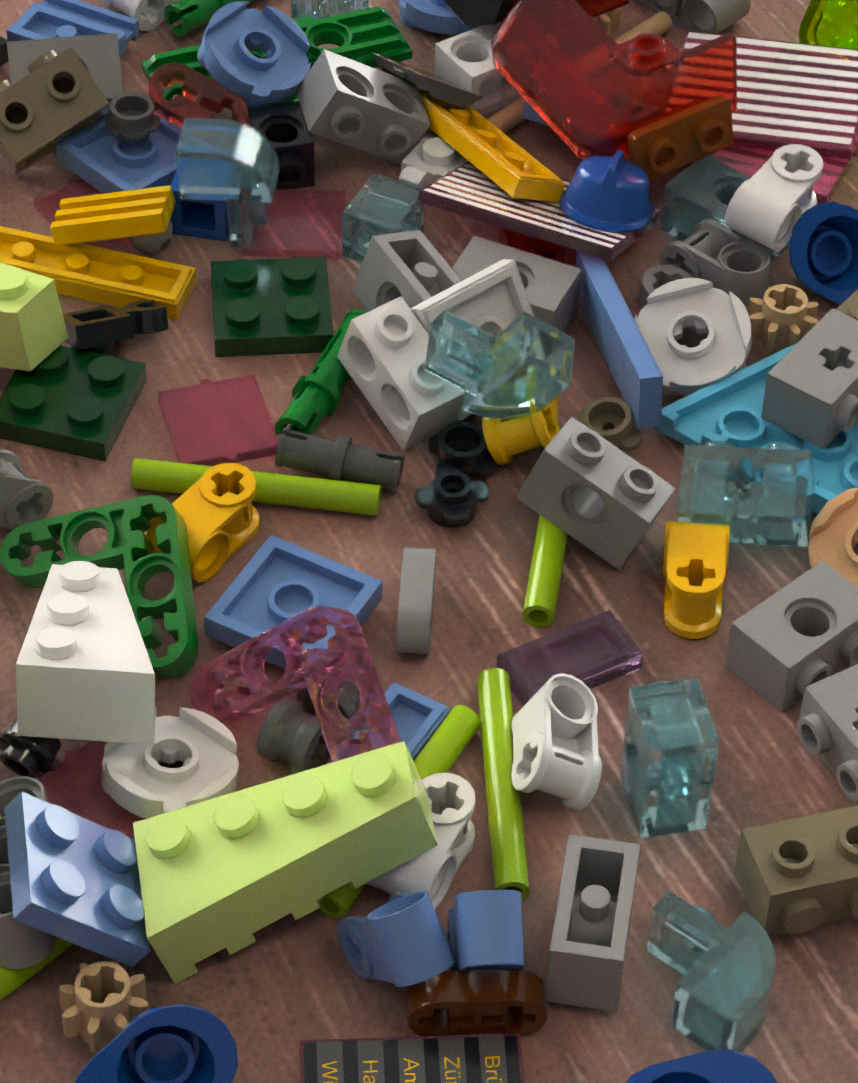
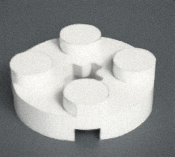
M684 278L658 287L646 298L647 304L640 310L638 318L635 315L634 320L663 375V395L688 396L746 368V360L752 345L751 323L744 304L731 291H729V296L723 290L713 288L711 281L701 278ZM694 326L697 334L707 333L708 337L700 341L699 346L688 348L686 345H680L676 342V340L683 338V328Z
M155 707V745L105 742L101 785L103 790L117 804L145 819L235 792L238 782L239 761L236 755L237 743L232 732L211 715L195 709L179 707V717L169 715L157 717V707ZM157 761L172 764L176 761L184 763L179 768H166L160 766Z

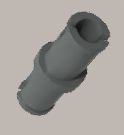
M284 427L277 446L275 466H285L328 476L330 480H347L357 483L381 485L382 489L396 493L403 472L405 454H396L352 444V437L338 435L337 439L333 440L293 431L291 428Z

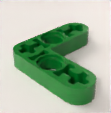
M145 495L26 523L14 528L6 535L0 547L2 566L21 585L28 588L44 587L52 564L64 565L73 561H86L102 568L124 569L127 597L155 676L161 679H172L184 674L192 667L198 653V637L187 529L183 517L166 498L158 495ZM159 517L164 522V524L156 527L157 546L163 553H155L152 542L143 533L151 529V519ZM94 528L107 530V542L98 553L91 556L79 554V542L85 533ZM38 545L44 552L37 553L34 556V565L27 567L21 560L29 558L31 556V547ZM63 551L66 558L62 560L56 552ZM160 572H169L174 575V586L166 597L159 600L145 599V586L153 575ZM155 619H164L166 630L177 641L168 645L167 656L162 658L153 650L162 646L163 643L162 627Z

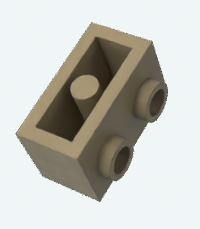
M71 47L59 55L55 50L41 55L28 66L27 69L30 74L11 85L9 80L0 82V153L16 175L56 150L57 142L108 115L109 101Z
M858 805L741 829L734 872L763 938L784 933L804 934L820 925L852 918L858 919Z

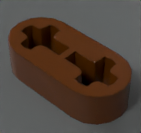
M526 970L443 971L428 980L409 985L406 990L409 1027L415 1034L427 1039L491 1036L520 1037L538 1031L545 1025L547 1020L543 980L536 974Z

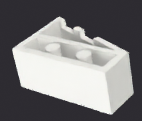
M73 561L64 565L52 564L16 662L18 736L155 745V673L118 568H102L86 561Z

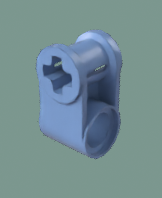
M400 890L389 896L388 903L378 907L370 914L362 918L349 916L337 922L336 931L341 949L353 970L365 980L370 978L394 983L396 987H405L428 980L447 970L455 962L453 952L430 896L426 891L409 893Z
M479 890L455 895L452 908L447 910V940L455 957V962L449 967V971L523 970V967H525L520 891Z

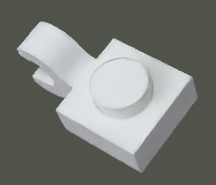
M426 134L401 162V174L398 178V183L407 186V188L397 201V207L415 213L421 212L434 194L424 191L426 188L452 195L453 193L431 187V185L436 184L456 190L457 188L439 183L438 181L443 180L461 185L462 183L444 177L450 176L465 180L466 178L451 173L457 172L468 176L470 173L457 169L464 168L473 171V168L464 166L465 164H473L441 137Z

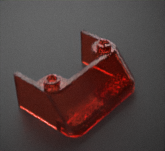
M514 0L491 39L492 62L495 68L576 156L585 160L593 156L613 157L618 149L624 151L626 157L629 155L627 139L629 133L718 95L727 97L731 101L732 113L736 112L737 39L731 33H728L683 52H680L670 41L649 33L638 35L631 40L617 44L592 18L629 4V0Z

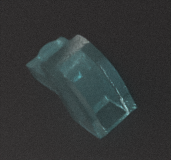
M185 118L176 148L180 198L226 201L231 247L253 248L258 226L267 225L269 203L273 201L280 171V164L275 150L260 133L242 123L225 119Z
M444 310L430 324L425 370L463 389L462 409L467 412L496 419L524 417L545 408L571 386L575 339L525 311L497 337H494Z
M668 891L652 908L646 951L684 975L676 984L670 1026L707 1051L733 1049L742 1052L759 1033L766 1019L776 967L773 944L765 929L746 911L727 929L718 923L715 917L706 909L697 905H690L674 893Z

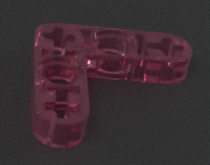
M326 606L308 608L207 662L196 671L191 680L189 693L193 708L225 723L243 721L277 703L283 697L290 696L307 687L332 762L401 742L361 625L357 618L346 609ZM327 626L334 627L335 635L327 640L328 649H305L302 643L313 644L328 634ZM274 647H278L285 656L286 668L282 678L273 684L265 674L264 664L269 651ZM224 681H245L248 687L237 686L223 695L224 704L219 703L217 694L225 689ZM348 681H352L357 686L361 698L359 709L350 719H346L341 714L337 702L339 691ZM369 729L368 732H359V739H351V732Z

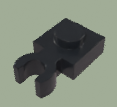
M154 300L137 301L118 308L106 305L63 314L69 337L64 342L78 350L81 349L100 354L114 350L115 342L134 339V334L156 333L169 329L166 306H155Z

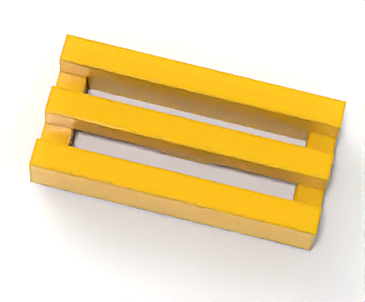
M168 185L61 199L59 203L60 210H57L55 213L56 221L52 222L50 226L54 243L61 246L165 233L176 203L172 187Z

